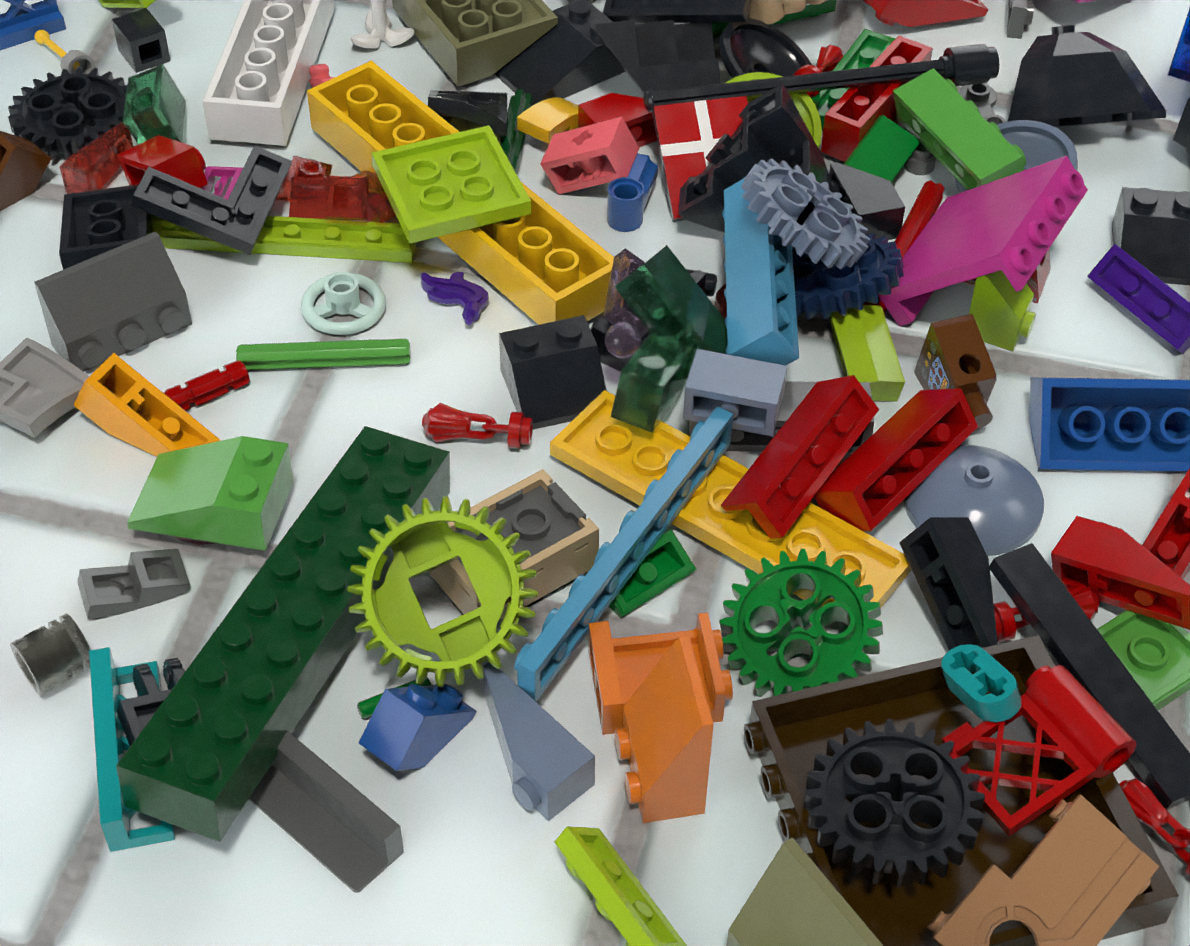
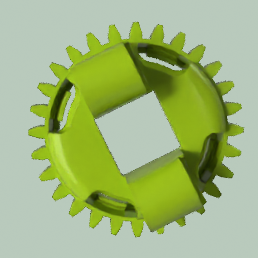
M444 496L441 501L440 510L434 511L430 501L427 498H423L421 504L422 513L417 515L405 504L402 506L404 521L399 523L387 514L384 519L390 531L384 535L382 532L371 529L369 533L374 541L377 542L375 548L371 549L364 546H359L358 551L368 561L366 566H351L350 570L362 576L363 579L362 584L348 586V592L362 596V602L349 607V612L365 614L366 620L357 625L355 631L356 633L372 631L374 637L366 644V650L371 651L382 646L386 650L379 661V664L382 666L389 664L395 658L399 660L400 663L396 673L398 677L402 678L411 667L417 669L416 684L422 685L428 673L433 672L435 673L437 687H443L447 673L453 672L459 686L464 685L465 670L470 668L479 680L485 678L482 663L488 660L490 664L500 669L502 663L497 652L502 648L515 655L517 649L509 640L512 634L527 637L529 634L523 626L518 624L520 617L534 618L536 615L534 611L523 606L524 599H532L538 597L539 594L536 590L524 587V581L537 576L536 570H522L520 563L531 556L530 551L523 550L514 553L512 547L520 539L519 533L515 532L504 538L500 533L505 527L506 519L502 517L492 525L486 523L489 516V508L483 506L476 517L470 515L471 508L468 499L462 501L458 511H452L449 497ZM448 522H454L455 527L471 531L478 536L482 533L488 539L480 541L468 535L455 532L449 527ZM390 547L394 555L385 581L380 588L372 589L373 580L379 581L382 568L388 558L384 555V552ZM460 557L481 606L431 629L409 579H414ZM512 596L511 603L508 604L507 612L500 625L501 629L497 633L496 626L502 615L505 602ZM404 644H412L419 649L435 653L441 661H432L430 656L422 655L409 648L404 651L400 647Z

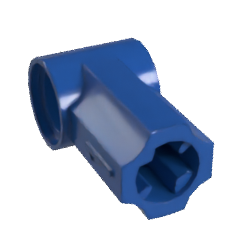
M637 153L628 177L617 178L608 185L607 223L614 230L630 232L640 228L643 223V210L658 177V165L651 161L649 155Z

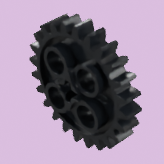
M79 67L75 74H69L67 69H62L61 76L58 77L49 72L47 73V80L44 82L39 79H33L34 88L22 87L23 96H13L14 105L8 107L10 113L8 119L12 133L15 136L31 141L43 152L47 151L48 156L52 158L51 160L59 154H64L65 160L69 161L72 155L79 153L82 159H86L87 152L92 150L96 154L101 155L102 146L105 145L114 149L116 148L115 139L127 140L126 131H134L136 129L134 121L139 120L138 103L132 86L130 84L125 85L123 77L113 79L112 72L110 71L99 76L98 68H94L89 74H84L82 67Z
M887 719L883 732H877L871 722L866 721L863 735L860 737L850 728H846L844 730L843 744L830 738L827 741L826 755L817 753L814 759L813 771H808L806 789L808 790L805 792L804 808L810 810L807 823L808 828L819 829L817 837L818 847L834 844L831 861L835 864L849 857L852 860L850 874L852 876L859 874L864 867L872 869L871 877L873 884H878L885 872L892 874L896 887L902 886L904 875L907 873H911L919 885H924L928 868L940 878H943L946 875L948 861L960 866L963 863L965 849H974L978 835L977 832L981 830L984 814L981 811L985 794L977 792L980 781L979 774H966L970 761L969 757L951 758L955 744L953 741H948L938 747L934 744L936 731L931 729L922 738L916 736L914 722H909L904 732H896L892 719ZM856 775H869L874 779L865 780L857 777ZM913 775L923 776L924 778H926V779H928V780H926V781L916 780V779L912 778L911 776H913ZM858 822H872L878 827L866 828L858 824ZM914 823H927L933 829H922Z

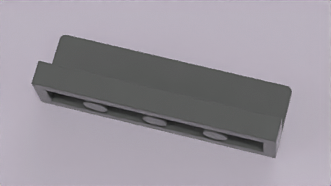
M287 731L277 747L278 755L251 794L249 800L355 893H359L404 853L401 827Z

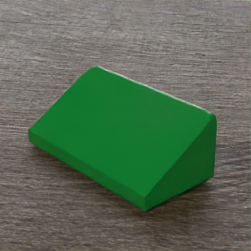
M882 115L877 118L844 165L892 182L919 145V140Z
M672 529L660 537L610 603L609 607L620 618L697 570Z

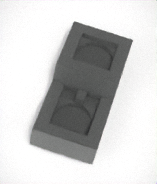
M179 549L131 552L128 565L80 569L77 581L87 619L126 613L158 604L188 591L190 585Z

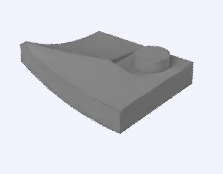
M25 338L0 362V421L34 438L37 437L56 419L75 408L73 404L89 376L54 351L32 339Z

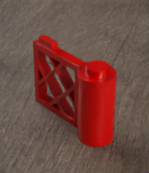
M1048 665L1042 666L1028 678L1025 684L1027 691L1021 696V708L1012 718L1001 722L983 721L975 728H972L966 722L942 738V744L948 741L955 743L952 759L961 757L972 748L995 751L993 772L974 770L968 767L966 774H979L980 781L977 792L985 794L983 808L1008 836L1017 832L1094 777L1102 778L1113 773L1129 759L1137 745L1136 741L1061 665L1052 668ZM1023 715L1037 730L1036 742L1003 739L1005 726ZM998 731L997 738L990 737ZM1042 737H1043L1050 745L1041 744V743H1042ZM1002 752L1034 755L1032 777L999 773ZM1040 756L1064 759L1075 772L1062 781L1038 778ZM983 783L992 784L991 792L984 786ZM998 785L1031 789L1029 803L1010 815L996 799ZM1037 790L1046 791L1036 798Z

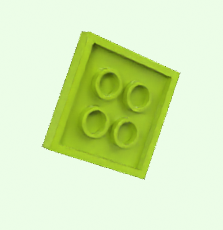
M490 125L371 153L372 166L410 244L531 214V200Z

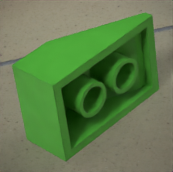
M240 436L158 454L127 521L128 529L266 551L293 484L289 444Z

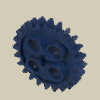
M875 233L868 234L867 237L870 238V241L867 243L869 246L851 268L846 265L843 269H839L835 264L828 268L821 259L815 264L808 254L804 253L801 257L797 255L796 249L793 247L796 315L799 316L805 312L806 318L811 319L817 313H822L823 318L826 319L832 312L838 311L843 316L846 315L849 308L863 310L862 303L866 301L878 303V295H890V287L899 286V278L904 276L900 248L897 249L896 242L888 243L886 236L876 239Z

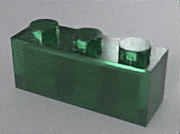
M667 245L614 286L686 379H688L697 349L726 354L725 349L728 346L725 319Z

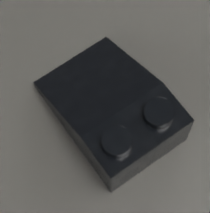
M575 0L570 4L553 10L552 12L558 17V24L494 73L514 93L518 89H523L525 93H531L533 96L532 106L548 98L559 97L564 99L625 73V70L597 35L596 24L613 21L588 0Z
M139 184L64 194L59 256L63 270L153 233L151 214L131 206L133 195Z

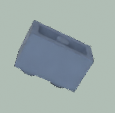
M697 349L685 385L683 419L695 422L700 420L706 421L718 406L733 413L732 429L773 437L784 398L787 366Z

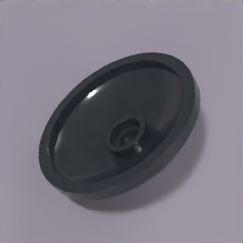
M747 18L746 22H731L720 36L719 45L722 61L732 79L743 74L755 72L771 73L782 77L793 76L800 67L812 65L805 53L792 39L770 24L767 25L756 19Z

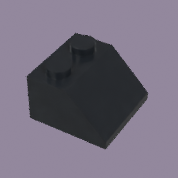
M1122 187L1112 222L1113 244L1115 243L1164 283L1190 286V192Z
M584 315L499 333L500 371L516 411L523 412L525 417L533 418V430L574 420L595 398L606 390L597 343Z

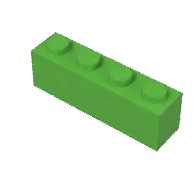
M934 68L893 90L898 120L966 190L1024 171V166H1026L1027 162L1020 147L1016 144L1011 145L1003 137L999 127L994 122L989 123L980 115L975 103L971 100L966 101L958 93L955 84L950 79L945 80Z

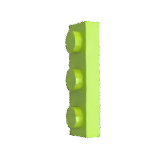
M567 826L554 842L566 857L565 863L567 868L575 877L584 882L596 899L595 905L598 911L606 919L614 923L627 941L626 946H687L599 828Z

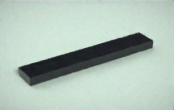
M1033 543L993 558L988 568L1036 634L1040 636L1042 642L1057 663L1064 666L1136 741V748L1128 760L1162 806L1168 810L1189 800V751Z

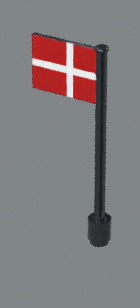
M985 44L948 47L945 49L943 56H940L938 60L659 91L647 89L643 96V103L646 110L653 113L672 222L685 220L678 214L680 188L690 176L695 177L701 174L709 165L705 157L723 134H729L731 137L743 120L739 114L747 106V99L758 98L781 83L789 94L911 81L933 68L945 80L950 79L956 87L983 84L998 76L1000 64L996 48L987 47Z

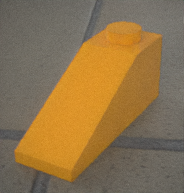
M115 353L85 380L73 404L108 434L156 457L161 453L220 441L218 437Z

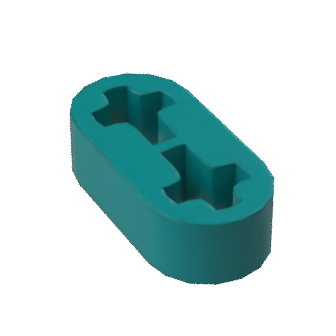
M971 644L960 645L952 648L944 655L941 667L948 688L979 718L988 722H1001L1012 718L1018 713L1021 708V696L1016 679L983 648Z

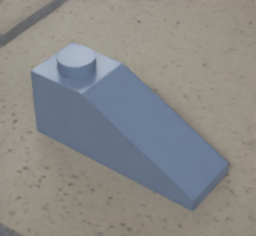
M488 662L483 666L485 677L483 678L484 696L512 782L513 793L525 808L529 810L535 808L547 821H550L595 785V755L502 670Z

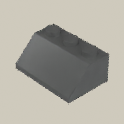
M156 232L34 282L53 348L60 356L83 372L104 363L113 353L121 356L192 324L186 292L160 236Z

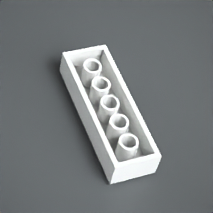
M244 0L202 101L209 139L286 146L309 82L308 80L310 79L309 68L311 65H315L335 9L334 0Z

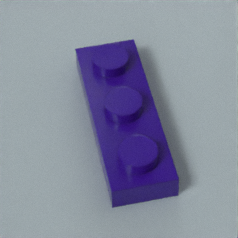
M1114 243L1087 277L1174 348L1184 354L1190 347V302Z

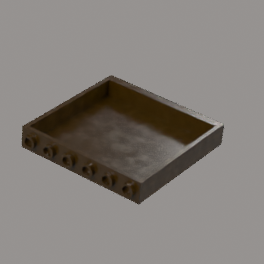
M1039 635L983 648L1014 676L1020 696L1026 693V681L1037 669L1045 665L1051 668L1055 666ZM943 657L752 701L750 722L744 724V737L748 750L752 755L758 753L762 763L761 780L765 793L769 798L775 797L780 808L778 811V821L784 840L787 841L793 838L883 946H940L932 939L934 933L927 928L941 910L945 914H952L992 864H995L1011 878L1056 823L1048 815L1057 804L1011 836H1008L990 814L982 808L981 813L984 814L981 830L977 832L978 835L974 849H965L963 863L960 866L948 861L946 875L943 878H940L928 868L924 885H919L913 875L907 873L904 875L902 886L896 887L892 874L885 872L879 883L873 884L871 877L872 869L864 867L859 874L852 876L850 875L852 860L849 857L835 864L831 861L834 844L818 847L817 837L819 829L808 828L807 823L810 810L804 808L805 792L808 790L806 789L808 771H813L814 759L817 753L826 755L827 741L830 738L843 744L844 730L846 728H850L860 737L863 735L866 721H870L877 732H883L887 719H892L896 732H904L909 722H914L915 735L921 738L929 730H935L934 744L939 747L942 745V738L964 723L968 722L972 728H975L984 721L973 713L948 688L941 667ZM1021 715L1005 726L1003 739L1035 743L1037 730ZM998 731L990 737L997 738ZM1042 737V743H1041V744L1050 745V744ZM972 748L962 755L969 757V769L993 772L994 750ZM1002 752L999 773L1032 777L1034 755ZM1040 756L1038 778L1062 781L1075 772L1064 759ZM1111 773L1102 778L1094 777L1063 800L1065 802H1073L1078 795H1082L1124 833L1135 846L1160 866L1150 878L1151 883L1148 888L1134 898L1102 940L1166 923L1179 895L1114 774ZM856 775L857 777L865 780L874 779L869 775ZM913 775V776H911L912 778H914V779H916V780H921V781H926V780H928V779L924 778L923 776H918V775ZM983 783L984 786L991 792L992 784ZM998 785L996 799L1012 815L1029 803L1031 789ZM1037 790L1036 798L1046 791ZM858 822V824L866 828L878 827L872 822ZM914 823L922 829H933L927 823ZM1009 920L1002 922L994 929L990 936L989 946H1036L1033 934L1027 926L1019 921Z

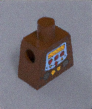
M973 314L931 322L914 370L918 381L924 390L961 388L977 422V429L986 426L993 419L987 402L997 379L995 369Z

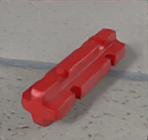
M236 360L224 365V371L220 372L218 368L186 381V387L181 388L180 385H176L165 390L163 393L186 411L190 409L189 404L194 403V406H198L228 393L227 388L231 386L233 390L247 385L250 382L249 373L242 361Z

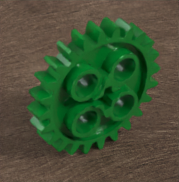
M805 549L800 550L797 561H790L786 552L780 551L779 565L773 566L764 557L761 559L763 568L761 574L758 575L748 568L744 571L748 582L747 587L741 584H732L733 595L738 601L724 600L723 602L724 611L730 616L719 620L721 631L728 634L722 638L724 652H732L727 657L731 670L742 668L739 677L743 685L757 679L755 683L757 696L762 697L770 688L774 689V696L855 678L858 677L855 671L856 668L871 672L872 662L866 654H880V642L873 638L883 635L882 622L876 620L881 615L880 603L870 602L874 597L873 587L871 584L860 586L862 578L861 572L858 569L845 576V559L840 558L830 567L827 565L825 551L819 553L815 562L808 561ZM798 589H809L814 592L807 600L799 601L790 597ZM831 598L835 600L834 602L827 603L823 606V603L827 599ZM770 620L778 624L774 630L768 633H760L754 630L756 625L762 621ZM835 621L844 622L849 625L846 631L840 634H831L824 630L828 624ZM796 624L799 625V626L796 627L795 629L792 628V626H794V625H796ZM810 625V628H809V629H807V630H804V629H803L804 627ZM779 649L774 656L767 655L768 652ZM803 653L812 657V660L803 667H794L787 663L795 654Z

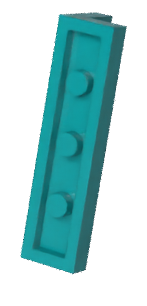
M110 647L89 650L100 825L109 850L113 852L175 840L174 825L162 820L161 825L134 830L130 829V819L137 811L124 807L116 765L125 754L124 750L127 751L130 748L127 738L123 736L124 730L116 712L120 700L127 699L120 695L119 685L134 682L132 678L134 666L148 664L161 692L157 661L116 668Z

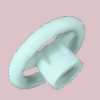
M335 272L315 281L305 291L301 301V311L305 320L315 329L333 335H349L368 329L381 318L386 306V297L379 284L367 276L349 272ZM359 287L371 294L373 298L372 308L360 303ZM325 291L326 303L314 307L317 296ZM336 313L341 315L352 314L359 317V319L349 322H333L324 318Z

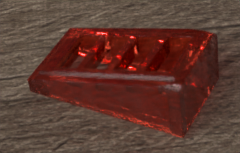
M121 122L74 153L60 165L59 168L67 194L106 189L121 173L123 168L117 154L134 147L128 124Z

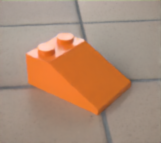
M689 635L677 638L623 707V728L615 729V743L619 760L628 759L631 771L625 773L628 801L630 804L638 803L643 823L705 814L714 724Z

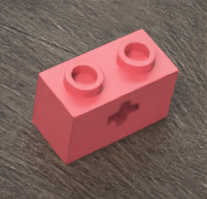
M619 117L554 134L540 165L559 195L609 183L617 178L628 177L639 151V146L624 119Z

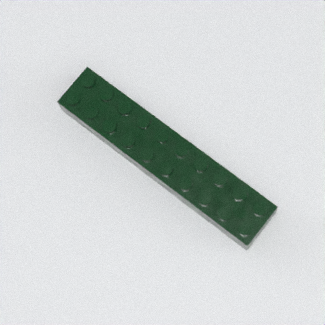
M364 426L116 765L124 807L221 842L278 755L277 747L287 731L292 734L357 635L355 627L366 620L365 614L349 612V607L362 602V596L347 591L348 586L362 584L363 577L350 570L352 565L366 566L368 559L358 551L359 546L374 549L377 542L374 541L369 531L375 529L384 535L390 531L384 519L387 514L399 523L404 521L402 506L405 504L416 515L421 514L422 499L427 498L433 510H439L442 498L450 493L449 451ZM390 547L384 552V555L388 558L382 568L379 581L373 580L372 589L380 588L385 581L394 555Z

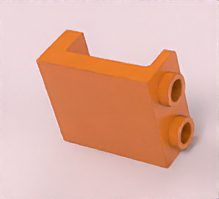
M708 612L698 613L697 627L693 630L622 638L611 637L609 621L589 623L588 654L602 735L615 734V729L623 728L624 705L677 638L688 635L690 636L713 722L723 721L725 701L732 700L733 698L732 680L729 670H721L719 659H723L722 636L719 629L712 630Z

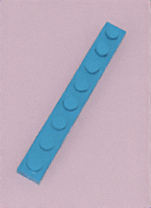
M717 406L706 421L700 420L696 424L691 434L690 442L683 451L680 449L675 451L660 480L655 479L650 483L645 492L643 502L636 511L630 510L625 515L620 525L619 533L611 543L605 542L600 547L594 565L586 576L581 574L575 579L565 603L560 609L554 608L550 611L544 621L542 632L533 644L526 643L522 647L516 658L514 669L517 671L518 686L534 701L539 699L589 633V623L598 621L728 449L731 443L733 413Z

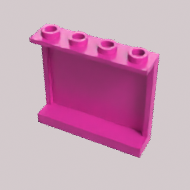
M1064 156L947 197L903 256L904 276L899 278V286L890 287V295H878L898 326L912 323L935 290L1002 270L1015 291H1021L1088 191L1083 177L1075 170L1068 157Z

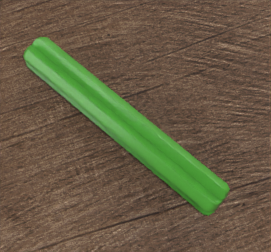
M406 338L240 344L236 350V360L242 361L247 370L408 364L411 358L410 343Z

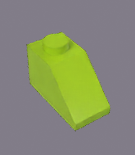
M1002 270L976 278L969 314H973L985 343L1013 352L1021 336L1029 337L1035 323L1036 313L1030 312L1034 293L1027 284H1025L1021 291L1016 292Z

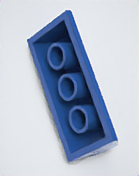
M1030 377L1029 423L1038 469L1189 470L1190 380Z

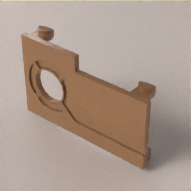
M1078 795L1073 802H1065L1061 799L1048 815L1056 823L1011 878L995 864H992L952 914H945L941 910L927 928L934 933L932 939L940 946H989L990 936L994 929L1002 922L1013 920L1019 921L1028 927L1034 936L1036 946H1097L1134 898L1148 888L1151 883L1150 878L1160 866L1135 846L1124 833L1082 795Z

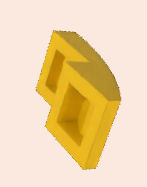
M559 97L540 101L517 117V130L549 144L554 134L578 128V105Z

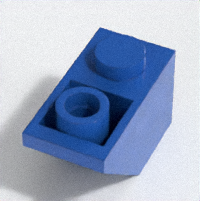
M410 684L408 687L385 689L358 743L396 771L422 768L473 720L477 711L462 701L463 694L459 690L448 684H444L443 687H437L436 684L428 686Z

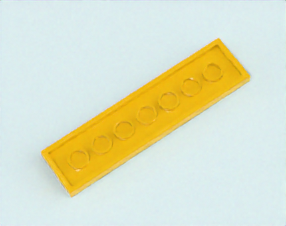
M604 390L550 441V455L640 506L650 483L655 479L660 480L667 471L672 455L678 449L683 451L690 442V436ZM722 455L671 523L758 574L763 572L761 559L764 557L773 566L780 564V551H785L790 561H797L800 550L805 549L808 561L815 562L821 551H825L827 565L830 567L837 560L843 558L845 559L846 567L845 576L858 569L861 572L862 578L860 586L872 585L874 597L870 602H879L880 608L911 572V567L904 553L809 502L783 538L770 539L748 509L725 511L721 507L722 502L748 470L747 467L725 455ZM798 589L793 594L807 600L814 592L809 589ZM831 598L827 599L823 603V606L827 603L834 602L835 600Z

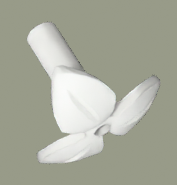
M371 0V7L365 21V29L370 33L355 34L351 37V41L364 48H378L381 41H385L388 46L393 47L410 39L415 34V31L412 28L391 30L392 23L386 12V0Z

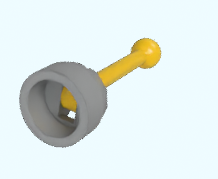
M38 30L35 33V41L41 45L45 44L61 57V69H67L69 74H75V70L79 66L83 68L84 74H89L95 68L93 59L86 53L79 50H70L67 53L50 39L47 31Z

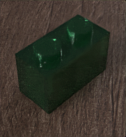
M164 64L128 77L123 122L138 145L158 135L179 142L183 140L186 100Z
M652 333L621 370L611 417L653 433L682 394L693 348L681 344L679 340L672 336Z

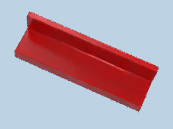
M855 375L819 381L813 386L722 502L721 507L725 511L748 509L770 539L784 537L879 411V408Z

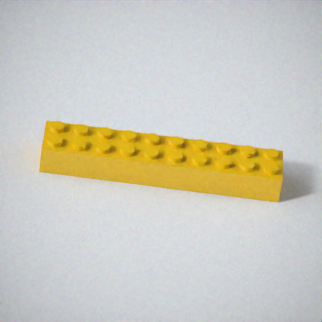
M372 60L307 90L311 128L382 190L384 189L372 166V152L459 132ZM523 183L522 185L531 200V214L438 237L538 325L584 315L586 321H589L610 309L616 302L622 300L623 264Z

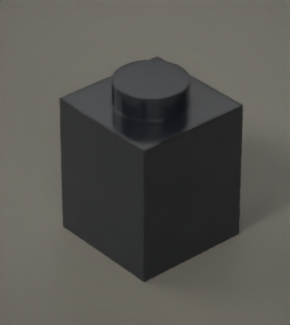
M147 8L112 19L118 51L135 73L170 62L165 30Z

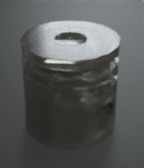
M67 613L59 616L60 622L55 619L48 622L49 628L41 626L10 643L13 655L34 691L40 696L72 679V672L79 675L84 672V666L90 668L89 650L91 648L78 625Z

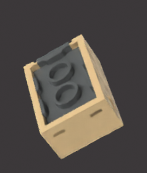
M544 469L470 507V515L475 517L483 506L488 507L489 516L486 523L492 525L502 517L506 519L507 522L500 534L505 538L510 534L518 532L521 536L516 545L512 547L514 553L523 550L530 551L531 556L520 563L522 570H536L537 576L524 581V587L536 590L539 594L538 597L524 599V607L577 578L579 575L588 572L594 565L599 551V528L590 518L586 519V514L556 482L553 483V479ZM448 522L449 527L455 532L468 535L480 541L488 539L482 533L478 536L471 531L455 527L454 522ZM460 557L428 572L463 614L481 606ZM512 596L506 600L499 621L504 619Z

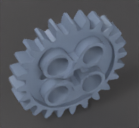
M769 159L768 162L760 160L745 177V182L741 188L745 191L742 197L751 202L747 207L748 210L758 213L759 216L756 221L767 224L770 227L768 231L770 235H779L782 238L783 246L786 247L790 244L794 246L797 255L800 257L806 253L815 264L821 259L828 268H831L833 264L839 269H843L846 265L851 268L869 247L867 243L870 241V238L865 235L868 229L859 224L862 221V217L851 213L853 206L840 200L842 197L840 193H832L827 182L821 184L817 182L813 173H809L807 176L798 165L791 169L783 160L778 164L773 159ZM812 202L815 208L802 225L798 224L797 218L808 203Z

